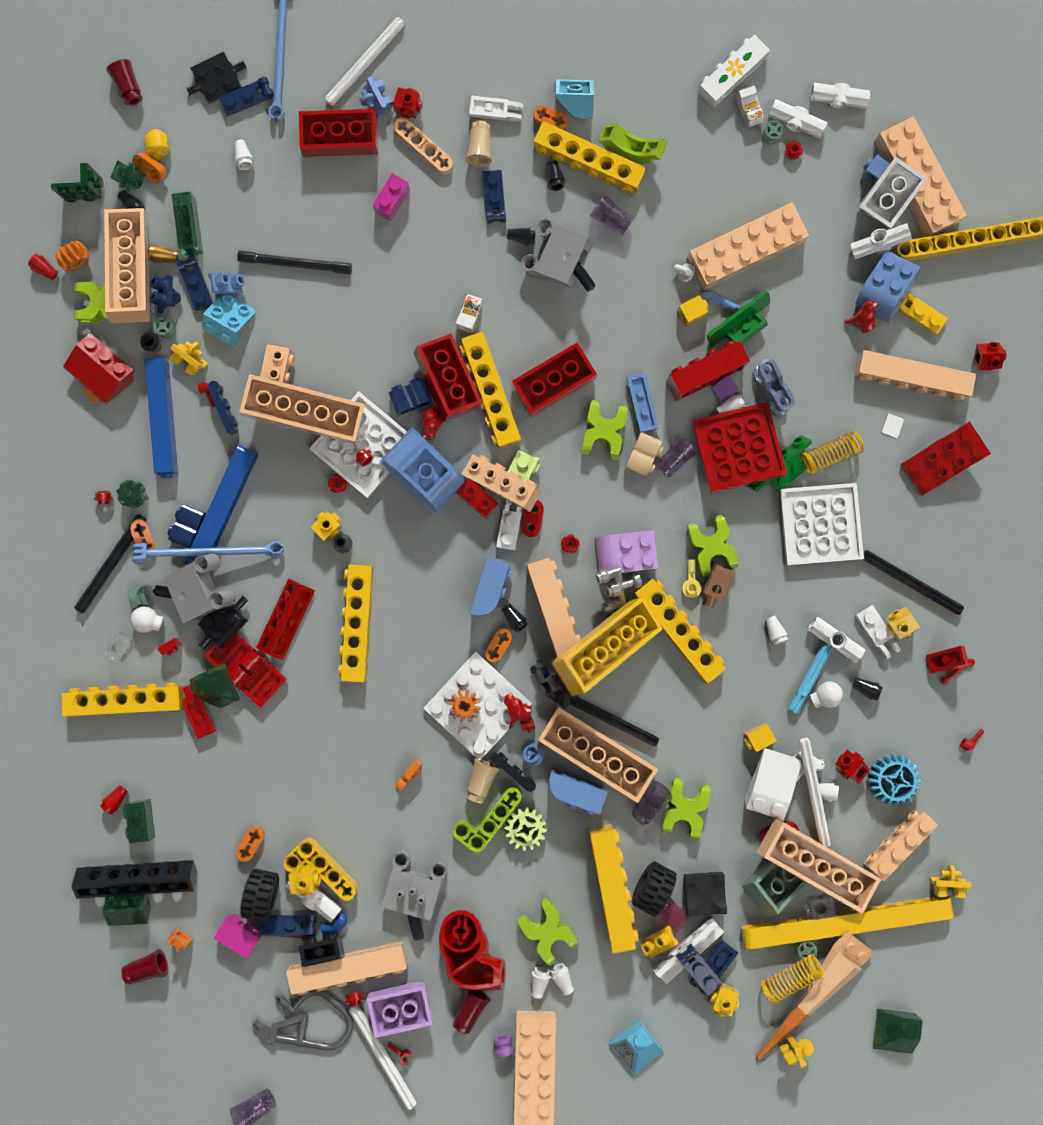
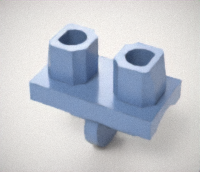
M371 76L366 79L367 84L363 87L364 90L361 91L362 97L359 102L362 106L375 109L376 115L379 118L384 115L386 110L392 108L393 100L389 95L382 97L381 93L385 91L383 80L374 81Z
M214 272L208 274L212 293H217L218 295H240L243 293L242 287L245 286L243 274Z

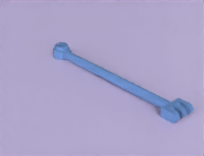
M279 0L274 99L268 111L270 118L275 122L277 120L278 122L282 121L285 116L281 107L287 0ZM276 113H280V115L276 119L274 115Z
M272 542L261 547L147 549V543H137L133 545L132 562L135 564L147 563V557L201 556L211 553L216 555L266 554V556H271L273 559H279L284 554V547L280 542Z

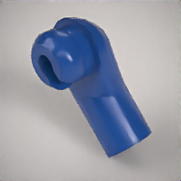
M338 913L336 915L337 919L333 923L322 924L321 933H339L347 925V915L345 913Z

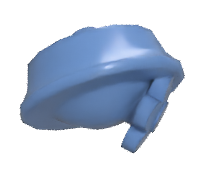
M538 743L527 745L523 751L524 762L531 767L539 765L545 757L544 748Z

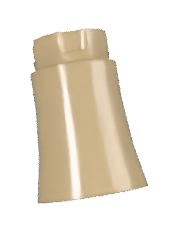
M485 121L473 122L470 130L469 146L465 160L473 166H487L492 162L490 125Z
M475 758L465 797L470 801L482 804L500 767L489 761Z

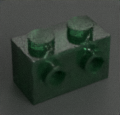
M151 799L131 801L124 804L123 817L127 821L125 835L129 839V844L150 841L155 838Z
M146 895L106 897L102 914L108 926L148 924L151 906Z

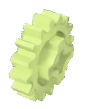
M526 807L525 812H522L521 808H518V814L512 812L513 818H507V822L510 825H505V829L509 830L506 833V837H511L509 843L515 842L516 849L521 845L523 846V851L526 850L527 846L533 850V844L540 846L539 839H545L542 833L547 832V829L542 826L546 824V821H540L542 814L536 816V809L529 812L528 807ZM526 816L532 817L536 821L531 822L526 819ZM519 818L518 826L513 829L514 822ZM525 824L527 827H531L528 833L522 830ZM539 829L537 836L533 839V832ZM521 836L525 838L526 841H521L516 837Z

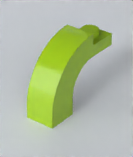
M618 123L605 124L598 139V142L613 153L643 164H652L653 160H660L668 143L663 138L644 139L626 131Z

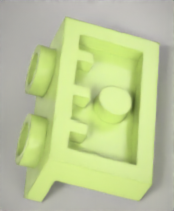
M518 450L508 473L514 471L522 476L521 480L526 482L527 479H530L532 473L536 475L541 465L538 463L539 458H534Z

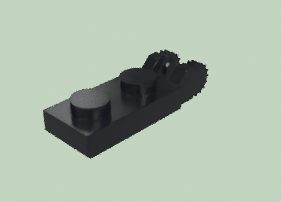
M496 752L492 753L490 759L527 791L535 790L536 783L530 777H523L521 775L523 771L515 764L513 767L507 763L509 759L502 752L498 754Z

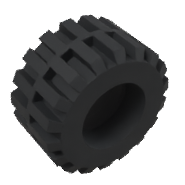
M656 861L650 863L635 887L632 905L653 917L657 916L664 909L672 895L676 884V872Z
M256 868L251 871L242 894L240 904L241 918L266 923L271 916L278 893V873Z

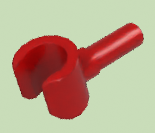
M199 383V393H206L212 408L216 407L209 392L208 383Z
M980 729L971 740L964 738L959 746L966 751L973 750L976 741L982 736L984 731Z
M388 1043L387 1047L400 1056L401 1063L408 1065V1061L403 1057L409 1056L412 1058L411 1052L407 1049L402 1051Z

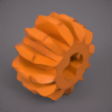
M71 241L60 247V250L56 252L55 259L63 270L74 272L76 269L85 266V263L89 261L90 254L80 241Z
M466 689L465 696H463L461 690H458L459 698L455 694L451 696L456 702H448V705L455 706V708L449 709V713L456 711L457 713L453 716L454 719L461 715L460 722H464V717L467 716L468 722H471L470 714L474 717L478 716L473 710H481L480 706H475L481 700H473L476 696L475 692L469 697V689ZM461 701L470 704V707L468 706L469 710L460 709Z

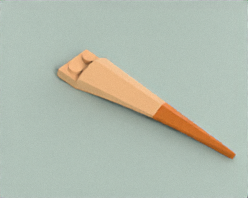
M847 931L833 945L821 966L824 978L821 980L817 979V982L810 984L785 1021L756 1055L757 1060L759 1061L855 977L862 970L860 967L874 955L872 950Z

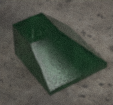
M225 663L189 680L190 689L195 693L196 698L222 709L240 700Z
M877 1008L872 1048L912 1054L921 1041L923 1020L915 1013Z

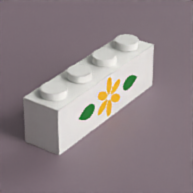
M755 34L750 39L746 38L736 52L733 50L727 56V61L723 64L719 63L714 68L712 75L709 77L705 76L700 81L698 94L713 109L767 59L770 49Z

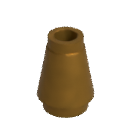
M155 244V246L150 245L149 260L154 261V263H176L178 261V251Z

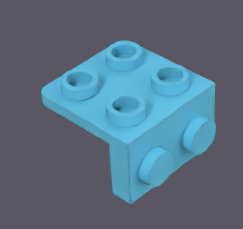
M230 294L221 295L203 313L202 329L222 342L235 347L238 344L240 330L255 315V309Z

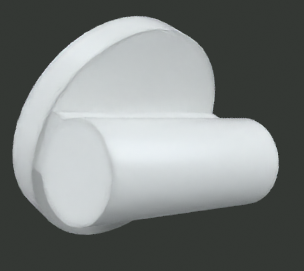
M686 263L683 266L676 264L673 268L678 273V278L682 282L689 281L695 273V268L690 263Z

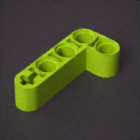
M509 786L476 828L465 820L457 821L453 827L454 837L471 851L481 852L521 801L520 789L516 786ZM509 792H517V799L512 798L508 805L506 802L509 799ZM503 806L507 812L499 816L495 810L497 807ZM486 822L494 824L495 827L492 831L484 829ZM463 825L467 828V833L461 835L456 829L458 826ZM480 838L483 843L481 846H474L472 839Z

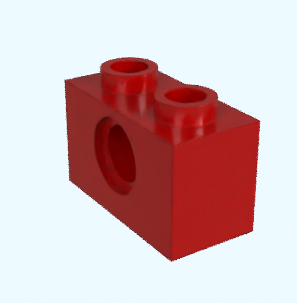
M470 478L456 492L461 499L485 519L499 505L497 501Z

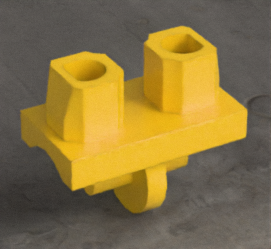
M187 341L184 345L182 343L177 346L173 344L170 348L173 351L170 360L177 365H181L184 360L188 362L184 370L191 376L196 375L200 369H204L208 365L207 362L200 358L203 353L199 350L201 345L198 342L191 344Z
M948 865L946 870L940 871V875L947 878L930 877V883L934 885V894L938 897H947L948 887H953L954 897L966 898L967 888H971L972 882H967L966 879L956 878L961 877V871H955L953 865Z
M667 926L642 939L641 949L645 956L649 955L652 958L679 943L674 938L670 926Z
M792 1035L786 1037L788 1043L779 1046L788 1066L797 1063L801 1067L807 1066L803 1057L812 1055L814 1047L811 1041L804 1038L796 1042Z

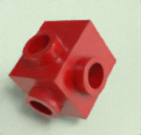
M398 87L393 102L394 113H398L404 118L409 119L412 117L416 119L417 113H421L423 107L420 93L412 88L404 89Z
M999 342L976 344L973 361L979 371L1002 369L1007 353Z
M849 750L841 754L835 763L840 769L838 773L846 780L851 778L857 784L871 770L859 753L855 752L853 754Z

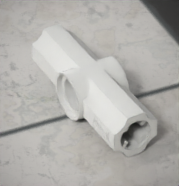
M813 83L810 94V101L830 103L834 108L851 106L866 109L870 100L869 90L850 88L846 83H836L834 85Z
M777 99L768 115L785 123L791 131H802L820 139L827 122L810 115L809 111L804 107H792Z
M908 223L887 231L885 229H877L870 237L850 245L856 260L875 252L884 254L886 250L890 251L892 246L912 240Z
M818 616L810 623L807 629L809 632L852 662L857 663L864 655V648ZM834 635H838L840 638L838 645H835L832 641Z
M289 881L285 885L288 889H290ZM320 886L311 895L302 896L301 894H296L301 898V902L306 907L316 910L330 922L342 909L340 905L327 896L325 890Z

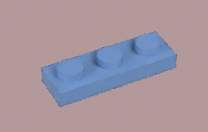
M646 373L627 377L639 432L644 433L659 429Z

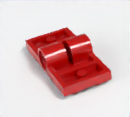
M969 421L901 464L923 496L984 459L991 452Z
M238 633L223 649L215 644L204 655L208 661L225 675L224 677L229 683L245 693L260 708L288 680Z

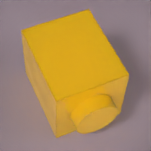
M699 295L679 305L677 311L685 326H688L706 317L709 306L706 300H702Z
M766 723L744 733L746 737L744 742L747 748L755 752L777 742Z

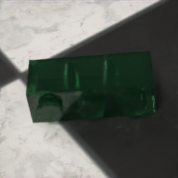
M190 191L171 194L179 251L185 257L203 254L196 198Z

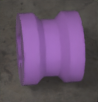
M503 1034L493 1038V1043L496 1045L495 1055L497 1057L509 1056L515 1052L511 1044L513 1041L511 1034Z

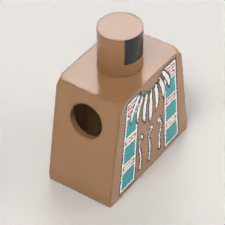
M713 562L711 574L707 577L702 590L706 594L703 605L713 608L717 599H724L735 575L732 569ZM714 585H719L717 590H712Z

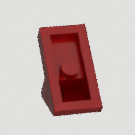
M957 646L926 655L930 674L957 671L959 667L969 665L965 646Z

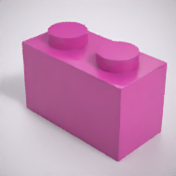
M392 173L372 204L375 213L391 222L410 192L409 183Z
M229 914L224 919L213 939L243 957L248 958L261 935L260 929L257 926L246 924L236 914Z

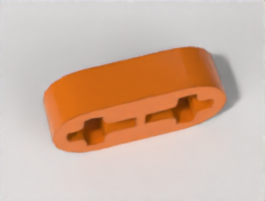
M543 105L536 107L534 110V121L541 126L544 121L564 131L566 130L568 119L563 113ZM545 112V117L540 119L539 114ZM559 119L562 120V124L556 126V122H558Z
M141 152L133 156L132 162L134 167L152 182L158 183L166 179L167 172L165 167L150 155Z
M141 519L133 521L130 530L135 544L142 543L141 539H145L147 544H151L149 549H155L147 523ZM138 523L141 526H145L142 529L143 536H140L138 531H134Z
M500 629L495 633L485 651V657L488 661L497 662L501 659L512 640L509 630ZM504 632H507V637L509 638V640L503 641L502 644L499 645L498 642L500 640V637H498V634H503ZM496 646L500 647L497 651L499 657L491 659L490 653H488L489 650L493 651Z
M253 826L246 832L236 851V856L240 861L247 862L255 856L265 837L263 828ZM255 831H258V836L260 838H256L253 842H251V839L253 837L251 832L254 833ZM248 845L251 846L248 850L250 855L244 857V852L241 850L246 849Z

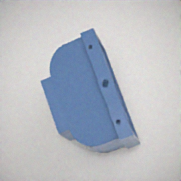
M413 427L379 461L385 469L434 515L467 481Z

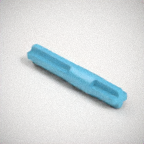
M823 643L792 699L788 709L793 713H799L833 650L828 644Z

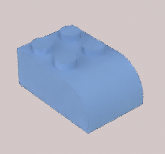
M886 250L863 285L857 297L855 307L861 309L866 301L871 300L873 303H877L874 308L875 317L889 323L919 279L921 267Z
M487 557L470 614L475 616L488 615L496 609L500 599L504 600L507 588H504L505 581L510 580L512 569H509L510 564Z
M550 768L548 775L549 786L552 794L558 800L564 802L565 806L576 809V807H579L586 814L594 816L596 813L600 815L608 793L605 787Z

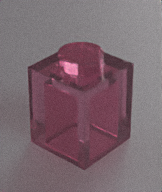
M672 898L659 913L660 917L676 933L690 920L686 912Z

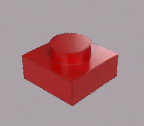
M173 638L157 649L161 655L168 654V656H171L179 651L178 647L183 644L179 638Z

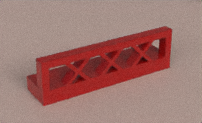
M288 578L256 648L269 656L283 660L315 590ZM295 585V588H294L292 594H290V590H291L292 586ZM284 604H286V607L282 612V607ZM275 622L278 623L276 629L273 627ZM269 639V644L267 648H265L264 646L266 644V641Z

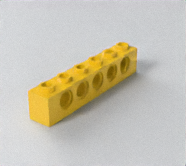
M544 121L533 142V148L539 154H547L559 163H567L572 169L587 172L588 176L592 178L598 177L604 180L607 185L620 187L623 192L628 194H636L645 175L646 167ZM557 142L559 145L553 147L550 145V143ZM573 149L576 153L571 155L567 151ZM591 157L593 161L586 162L584 158ZM608 165L610 169L604 170L601 166ZM624 172L627 174V177L621 178L618 174Z
M480 332L462 338V345L459 347L463 357L467 356L468 363H466L469 374L473 373L475 379L473 383L481 396L482 404L480 407L482 410L485 409L488 415L485 416L487 426L493 429L494 434H491L494 446L498 445L499 449L521 442L484 333ZM474 352L482 354V357L478 360L473 359L471 356ZM482 369L488 371V375L484 378L478 376V372ZM487 387H492L495 392L492 395H486L484 390ZM493 405H499L501 411L493 413L490 408ZM503 422L508 427L505 431H499L497 425Z
M348 565V569H345L344 578L347 580V588H344L343 599H346V607L342 609V619H345V626L341 627V638H344L343 646H340L339 652L340 657H342V665H339L338 676H341V681H367L373 566ZM360 579L363 582V587L360 590H355L353 584L356 580ZM358 598L361 600L362 605L356 610L353 608L352 602ZM353 618L360 620V626L357 629L351 626ZM352 637H356L359 640V645L356 648L350 645ZM351 656H355L358 659L356 667L349 665L348 661Z
M654 579L649 580L633 594L636 598H644L663 628L664 633L702 680L707 684L726 670L723 666L725 662L719 655L715 656L711 651L713 647L707 640L703 641L699 636L701 632L694 624L691 626L688 623V616L682 609L679 611L676 608V601L670 594L667 596L663 592L664 586L661 582ZM655 594L661 597L659 605L652 603V596ZM667 609L673 612L671 620L664 618V612ZM679 624L685 627L683 635H678L676 632V627ZM692 639L697 642L695 650H690L688 647V643ZM704 654L708 655L710 659L707 665H702L700 662V658Z
M176 682L165 683V687H158V684H146V688H139V685H126L127 689H119V686H107V690H100V687H88V691H81V688H69V692L62 693V716L184 709L182 705V699L184 698L183 686H177ZM160 692H163L166 696L164 702H161L158 698ZM141 693H144L146 696L144 703L139 700ZM122 694H124L127 698L125 704H122L120 701V696ZM103 695L107 697L106 705H103L101 703V697ZM83 696H85L88 700L86 706L82 704Z

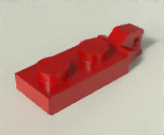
M192 684L183 687L182 690L185 698L182 699V705L197 739L217 731L200 693H195Z

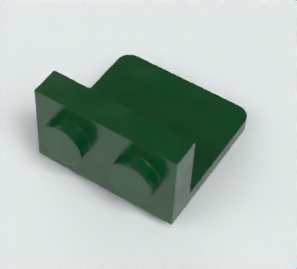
M80 163V182L51 184V189L65 202L73 203L76 200L92 202L95 199H101V188H103L104 183L102 177L88 163Z

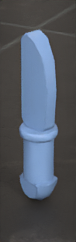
M711 291L701 293L702 297L734 313L741 308L740 305L727 300V298L724 299V297Z

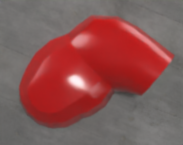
M457 910L449 913L444 918L439 933V950L445 962L447 979L463 990H503L506 980V963L504 959L488 954L489 942L480 920L475 914L467 910Z

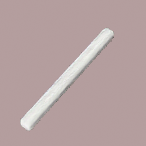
M396 17L326 95L325 100L328 104L333 106L404 27L402 19Z
M809 738L799 739V746L819 843L825 847H830L831 843Z
M359 1005L351 1006L349 1008L351 1016L406 1109L414 1108L416 1106L414 1097L379 1038L374 1037L373 1028Z

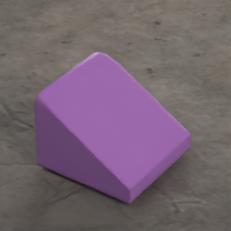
M729 375L711 388L722 403L739 391V388Z

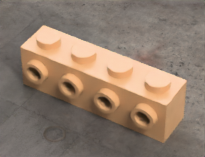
M267 344L260 377L289 384L291 379L289 369L290 366H293L295 359L293 352L289 348ZM252 418V420L258 423L278 426L277 424Z
M480 455V457L471 456L462 472L464 477L470 478L477 485L528 512L531 511L541 494V491L536 488V483L529 479L526 482L521 480L522 476L516 472H506L505 467L498 463L495 465L489 463L491 460L483 455Z
M916 808L909 813L907 819L894 829V832L888 838L882 841L880 847L871 853L863 864L882 881H885L938 825L924 811Z

